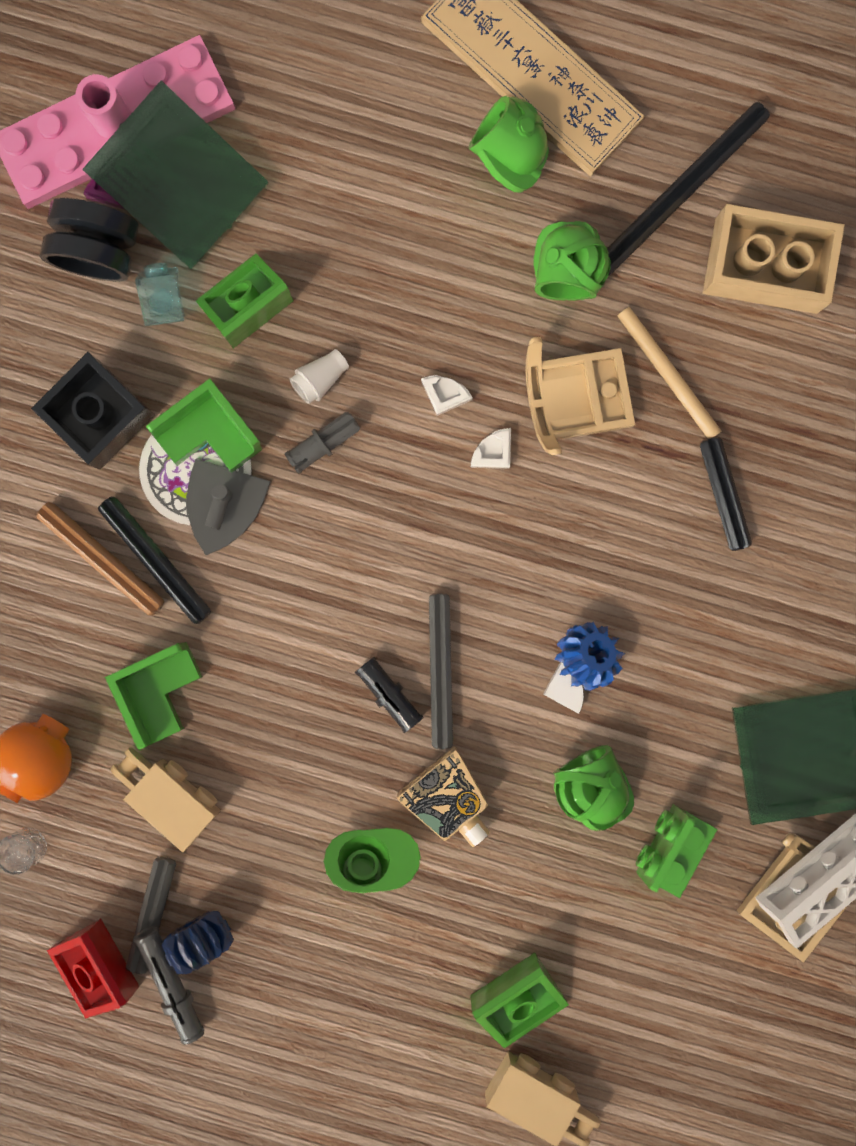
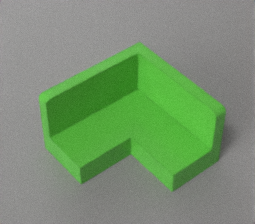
M210 378L146 426L176 466L207 443L231 473L262 451L257 437Z
M187 642L177 643L105 677L138 750L184 729L168 693L203 677Z

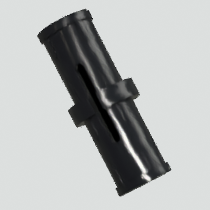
M373 657L359 668L355 674L362 679L377 698L375 703L378 707L383 706L401 727L403 733H406L424 717L419 714L401 692L403 689L402 685L399 682L395 684L376 661L377 659Z

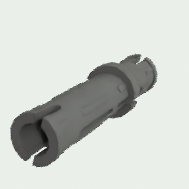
M148 927L135 935L134 942L137 944L163 1000L161 1008L164 1014L170 1015L181 1043H193L201 1038L205 1031L192 1006L193 996L190 990H185L179 975L173 966L169 965L165 957L166 953L162 947L163 940L159 934L158 927Z

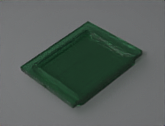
M160 81L124 123L120 124L116 132L82 169L191 270L226 230L232 227L234 221L269 183L163 81Z
M844 689L732 708L740 768L742 770L751 825L856 809V689Z

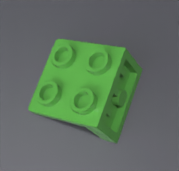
M673 804L670 811L664 810L655 825V831L658 833L650 846L646 844L640 851L636 860V866H638L636 873L649 889L657 892L659 888H662L680 898L718 829Z

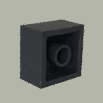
M89 352L31 408L88 465L99 470L155 415L100 360Z

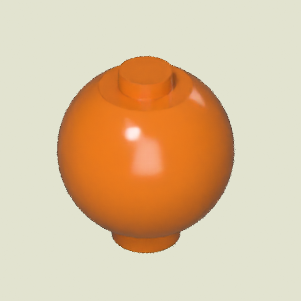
M43 713L37 722H21L6 729L0 735V794L18 804L22 797L29 801H37L59 790L68 778L72 765L71 749L65 740L70 729Z

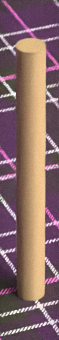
M630 306L617 315L619 320L705 436L710 439L719 434L722 430Z

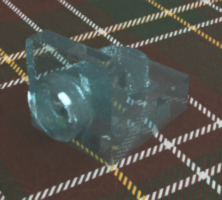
M154 263L144 266V271L140 272L135 279L144 325L152 326L184 321L185 315L177 280L179 277L178 267L168 268L167 263Z

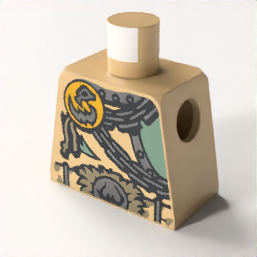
M455 746L397 792L399 802L444 841L459 831L471 847H474L490 833L477 816L488 806L487 801Z

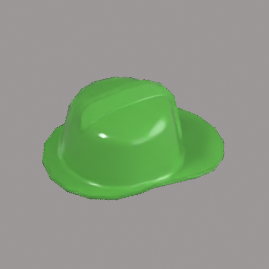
M400 829L353 830L343 832L331 841L325 852L324 866L327 876L334 885L344 891L364 894L368 892L390 891L406 885L417 873L421 855L418 844L411 835Z

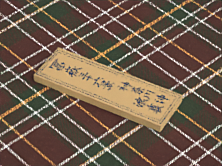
M437 0L421 17V23L502 97H518L531 103L542 118L543 129L546 132L547 138L590 177L641 124L645 117L517 0Z

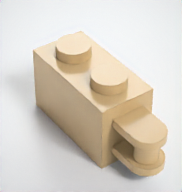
M129 747L125 751L126 757L119 765L114 764L110 768L112 774L131 790L123 800L181 852H184L221 811L215 805L218 802L217 799L204 787L200 786L198 789L186 779L188 776L187 772L176 762L170 760L167 763L162 759L152 765L139 752ZM137 768L145 773L140 781L131 775Z
M508 1051L485 1091L487 1108L554 1146H558L563 1137L579 1146H589L591 1141L588 1137L593 1128H599L601 1120L595 1114L580 1106L574 1083L561 1074L555 1073L551 1076L542 1071L540 1064L526 1054L521 1053L518 1057ZM574 1117L579 1119L575 1128L570 1125Z

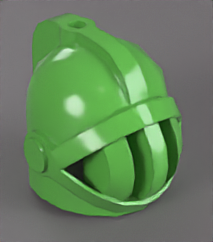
M508 96L501 97L492 106L468 149L480 157L490 174L507 189L517 193L528 190L537 182L549 154L547 135L543 129L542 118L537 110L524 99Z
M575 221L553 223L542 230L538 236L534 254L535 292L539 296L553 300L596 298L597 293L604 286V282L608 278L611 265L608 256L609 252L594 227L586 222Z
M608 745L590 749L553 772L555 776L554 790L558 804L567 816L582 822L590 830L601 831L611 828L616 823L624 820L633 810L634 795L625 773L619 766L612 748Z

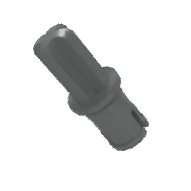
M345 412L319 431L313 429L312 436L290 451H287L285 456L292 467L295 466V471L300 474L324 455L331 456L333 454L331 450L357 433L360 429L359 425L349 412Z

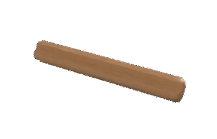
M47 502L42 506L36 515L37 519L143 612L153 616L161 609L164 604L163 598L57 505Z

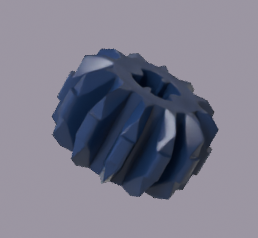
M208 911L201 916H197L165 938L162 947L166 953L165 957L169 965L173 966L177 974H189L209 964L215 958L220 957L223 952L229 950L234 940L230 932L231 928L226 919L222 918L219 911Z

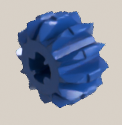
M587 622L581 626L575 625L568 629L566 636L557 643L562 652L558 653L554 659L564 664L565 668L561 670L560 675L566 676L570 674L571 686L578 687L583 685L585 691H592L597 689L598 686L605 687L611 684L614 680L613 676L619 674L623 669L617 660L621 659L625 653L615 648L619 638H609L608 626L597 628L594 622Z

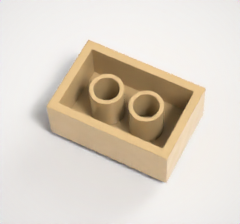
M726 204L715 218L703 294L817 314L832 303L844 224Z

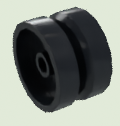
M73 198L53 199L50 202L47 223L56 232L49 233L43 237L39 256L42 261L58 269L83 277L111 282H124L128 280L132 259L123 249L135 245L139 228L138 222L131 216L102 204Z

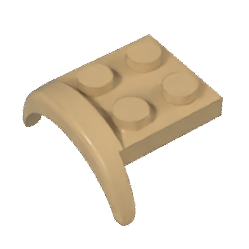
M541 337L531 338L527 349L525 367L528 400L537 438L548 454H562V448L557 440L630 428L635 425L621 348L542 361Z
M788 833L781 841L786 847L739 906L737 912L804 963L846 907L797 949L789 943L779 924L760 907L755 897L815 848L800 836ZM835 888L828 894L826 902L836 895L838 888ZM804 914L792 924L794 929H797L805 922L807 914Z

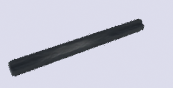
M755 102L607 248L611 265L609 275L767 121L770 112L762 103Z

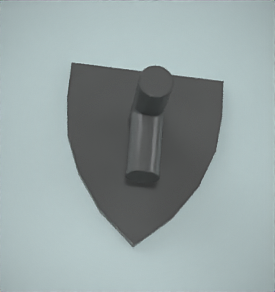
M195 459L186 495L187 514L193 535L206 556L228 546L248 529L261 509L270 481L239 471L231 473L226 467Z

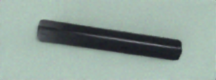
M113 496L103 501L98 507V511L191 622L199 624L210 615L211 609L127 509Z

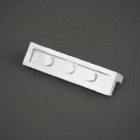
M856 814L755 897L760 907L779 924L789 943L796 949L856 899ZM835 888H838L836 895L826 902L828 894ZM804 914H807L805 922L797 929H794L792 924Z

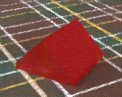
M101 918L47 950L85 1019L121 1008L139 988V984L132 972L126 969L127 963Z

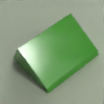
M256 253L196 300L197 304L233 349L294 301L284 281Z
M533 953L470 995L472 1014L475 1020L503 1048H506L569 1005L536 953Z

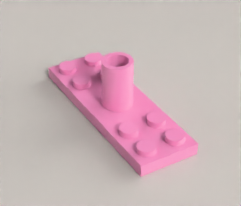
M198 35L113 77L107 78L98 74L85 77L77 86L75 95L0 130V157L23 204L30 209L115 168L117 165H121L120 161L122 159L126 162L130 161L126 157L127 153L134 158L138 157L131 151L133 147L141 154L146 153L136 144L139 140L149 150H153L236 109L201 36Z

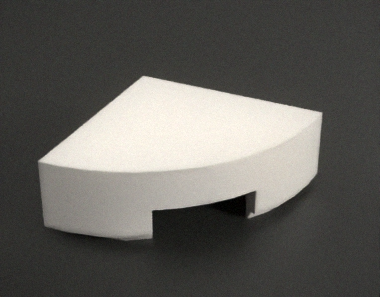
M438 375L421 379L437 416L473 399L467 388L453 379Z
M511 428L497 430L484 438L474 451L471 468L509 469Z
M560 662L543 694L579 714L583 704L582 685L578 687L571 686L570 674L566 676L560 675L561 670L565 668L564 664Z

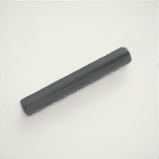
M432 594L429 597L432 746L435 749H449L453 746L450 597L447 594Z

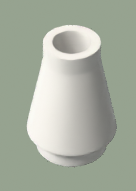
M334 349L329 354L296 369L295 375L290 378V383L307 404L314 400L320 401L341 374L349 368V365L344 356Z

